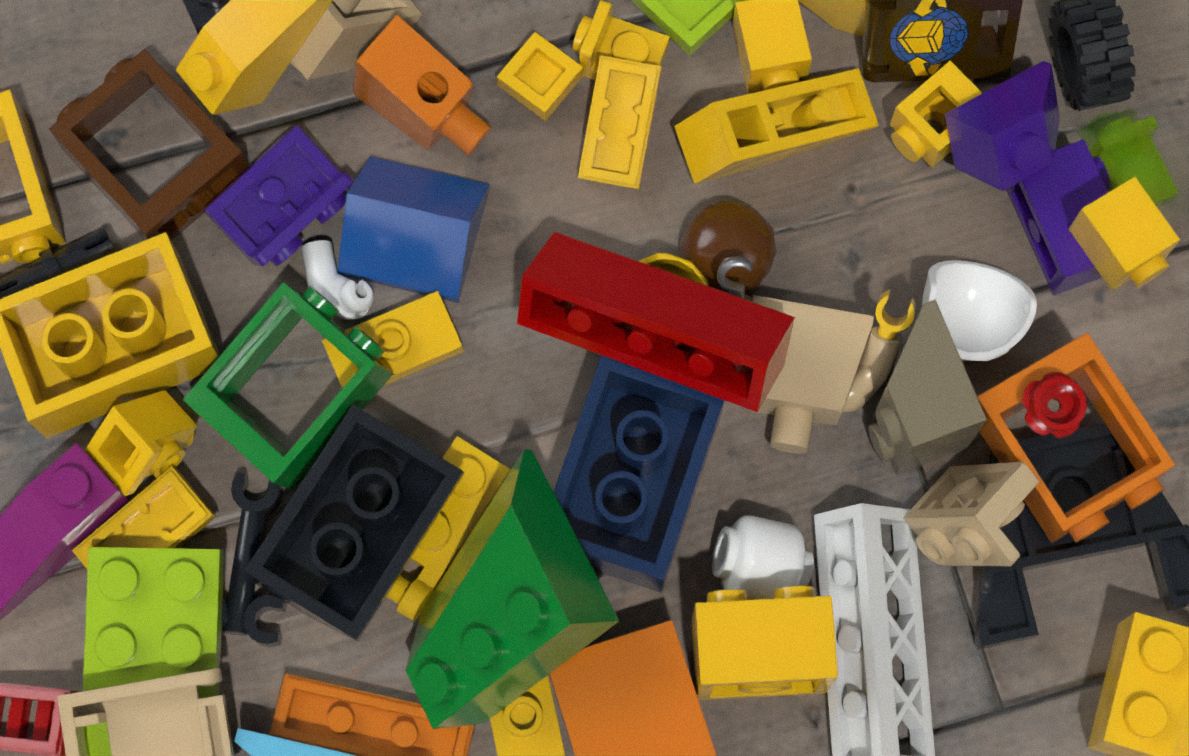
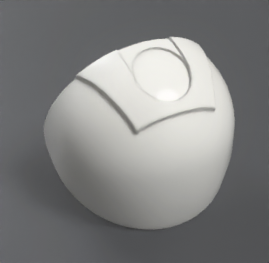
M961 260L939 262L934 264L928 271L922 305L936 299L961 359L971 361L996 359L1008 353L1009 349L1016 345L1029 330L1036 314L1037 300L1031 288L1012 274L989 265Z

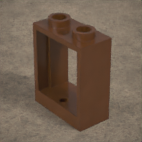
M145 49L133 59L126 58L114 65L107 73L103 84L86 98H77L67 104L59 113L57 122L48 128L68 157L145 240L166 232L172 241L205 212L202 209L248 168L241 150ZM153 86L210 148L141 206L84 143Z

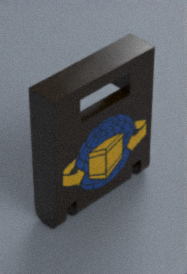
M867 0L862 47L864 56L861 68L862 76L865 80L875 83L927 81L945 64L951 61L968 79L1010 77L1023 0ZM1001 10L997 33L993 26H981L983 11Z

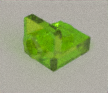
M1154 116L1135 123L1132 117H1124L1111 122L1098 131L1097 135L1099 138L1095 141L1090 153L1092 157H1100L1108 171L1110 178V190L1108 192L1136 177L1155 205L1160 207L1174 201L1179 192L1152 140L1159 129Z

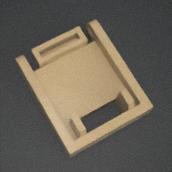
M221 668L57 696L66 756H88L83 726L107 722L112 756H234L225 694L200 698L199 685L211 686L223 681Z

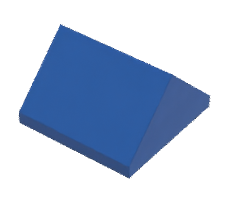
M370 156L347 192L337 268L338 274L423 295H429L438 291L441 299L459 303L488 198L490 184Z

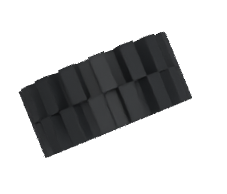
M1060 0L1054 2V6H1051L1050 9L1052 18H1049L1048 27L1052 32V36H1049V44L1054 49L1055 56L1052 57L1053 66L1057 67L1059 71L1057 76L1059 86H1064L1063 95L1067 102L1070 101L1071 108L1079 112L1129 100L1131 98L1130 92L1134 91L1135 86L1131 78L1135 77V66L1131 63L1130 57L1134 56L1133 45L1128 44L1127 36L1130 35L1128 24L1122 23L1124 13L1120 5L1116 6V0Z

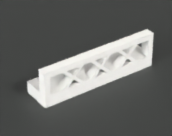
M860 503L814 515L820 596H832L838 678L827 691L832 756H935L916 534L903 519L910 511L909 509ZM881 524L892 525L894 553L891 557L882 546ZM890 589L898 599L899 617L897 621L894 620L888 611L887 593ZM895 654L904 664L905 681L902 686L893 677L892 659ZM901 720L909 729L911 755H900L898 725Z

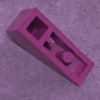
M77 443L32 480L0 516V621L76 555L72 550L130 502Z

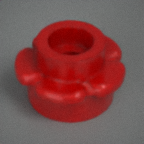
M1046 373L1043 375L1042 380L1031 381L1023 392L1022 405L1027 410L1025 421L1031 430L1042 436L1049 433L1053 434L1056 438L1071 435L1079 428L1080 421L1087 410V399L1084 391L1075 381L1063 373ZM1051 399L1059 403V409L1056 412L1048 408V403Z

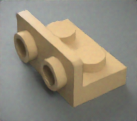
M1025 462L950 466L903 519L917 535L916 544L921 552L939 565L1012 566L1020 557V553L1000 527L1013 521L1022 512L1025 506L1023 500L1040 481Z

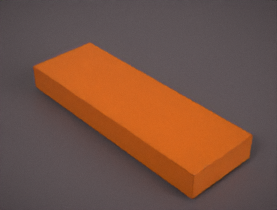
M285 673L269 735L356 756H469L476 725L432 729L421 704Z

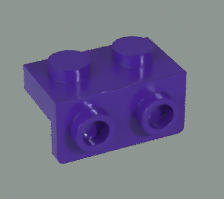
M295 125L202 210L253 265L264 266L271 261L275 266H278L302 245L303 240L298 234L315 218L321 224L325 223L346 204L347 196L343 192L354 180L347 172H339L299 126Z

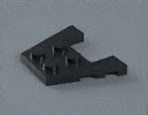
M1105 423L1078 428L1071 435L1062 438H1056L1053 434L1017 440L1063 513L1068 512L1136 471ZM990 450L989 464L999 463L992 450ZM1161 492L1130 510L1124 500L1105 511L1104 514L1110 522L1075 543L1070 533L1051 543L1024 502L1025 506L1022 512L1013 521L1000 527L1020 553V557L1012 566H981L975 643L977 650L1033 639L1039 635L1023 571L1143 546L1150 547L1166 610L1170 611L1189 607L1188 524H1182Z

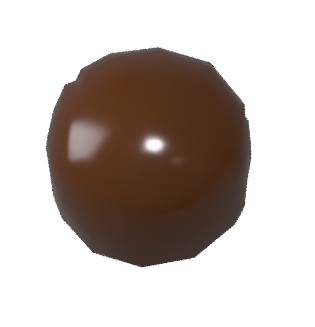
M718 201L716 204H708L700 210L687 225L678 249V257L692 261L708 280L709 287L726 293L729 292L722 289L717 280V271L721 263L735 256L744 257L751 261L753 264L752 271L737 266L729 269L725 275L727 279L733 282L743 283L745 285V294L748 296L753 295L761 282L766 278L771 270L774 256L777 253L774 231L771 225L756 209L737 201Z

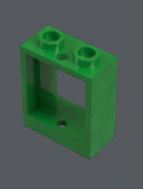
M283 282L184 397L183 401L274 484L294 490L306 477L351 406L354 405L363 410L393 373L378 360L385 352L378 343L357 326L348 334L332 320L339 310L321 293L311 286L304 293H301ZM303 318L352 361L359 370L288 451L234 402L233 398Z

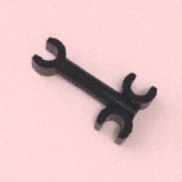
M237 474L232 481L231 493L233 500L241 509L228 597L226 600L223 596L221 634L249 635L253 641L261 646L275 647L281 645L282 637L278 633L261 631L258 621L260 616L267 611L286 612L287 604L284 600L273 595H264L253 600L256 584L244 570L262 544L266 515L275 511L282 502L283 489L282 486L274 484L269 480L266 496L259 501H252L247 498L248 478L245 474Z

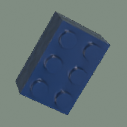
M602 355L558 477L554 494L594 571L662 593L722 415L725 400Z

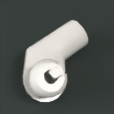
M318 240L303 245L301 249L308 287H313L337 307L339 312L335 316L341 319L354 320L366 315L374 301L372 287L364 280L356 283L337 273L332 242Z

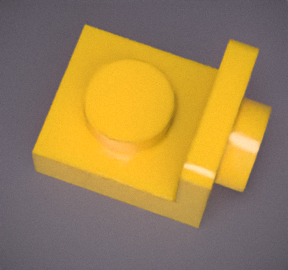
M600 0L593 18L583 16L574 38L572 50L579 52L580 65L583 66V77L596 81L600 55L662 66L669 48L670 36L613 17V4Z

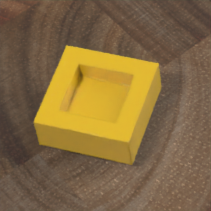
M534 32L498 74L497 85L546 121L582 79L583 66Z

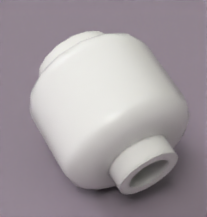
M744 515L732 527L725 526L718 535L713 552L712 572L715 577L721 579L724 590L747 591L748 600L774 599L775 589L808 585L813 572L814 558L811 551L805 550L804 537L798 527L774 520Z

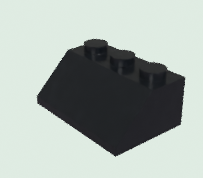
M352 405L244 571L255 584L284 600V602L310 618L358 642L464 476V471Z

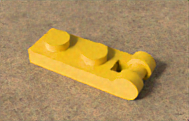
M458 436L443 456V459L464 471V476L410 559L411 562L423 570L413 583L400 575L387 595L388 599L398 604L397 612L413 622L420 616L425 604L511 470Z

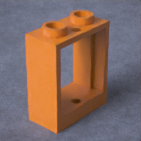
M1088 332L977 396L987 419L979 432L999 463L1025 462L1040 481L1025 497L1024 502L1051 543L1068 533L1077 543L1110 522L1104 514L1105 511L1124 500L1130 510L1165 490L1159 479L1175 466V463ZM1050 372L1063 373L1069 376L1071 380H1077L1136 470L1134 473L1066 513H1063L1004 421L1025 408L1022 405V395L1027 385L1031 381L1042 380L1043 375Z

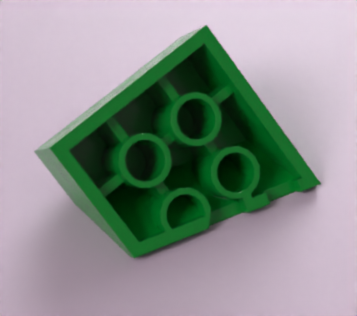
M523 450L421 611L405 671L432 729L484 724L619 622L532 450Z

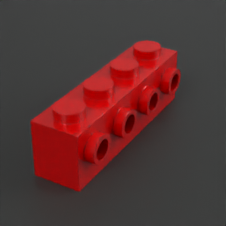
M554 231L522 274L517 324L758 412L784 367L795 317Z

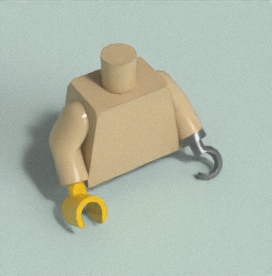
M740 256L730 257L721 263L717 271V280L722 289L734 296L795 317L784 367L757 413L775 416L770 440L772 448L787 453H807L812 423L837 425L842 412L860 410L888 379L902 341V337L898 332L904 331L913 322L916 302L912 298L907 314L900 318H894L888 315L884 308L891 290L883 292L878 299L875 313L880 326L872 328L874 316L756 295H753L752 300L750 296L745 294V285L743 283L733 282L725 276L729 269L737 266L752 271V262Z

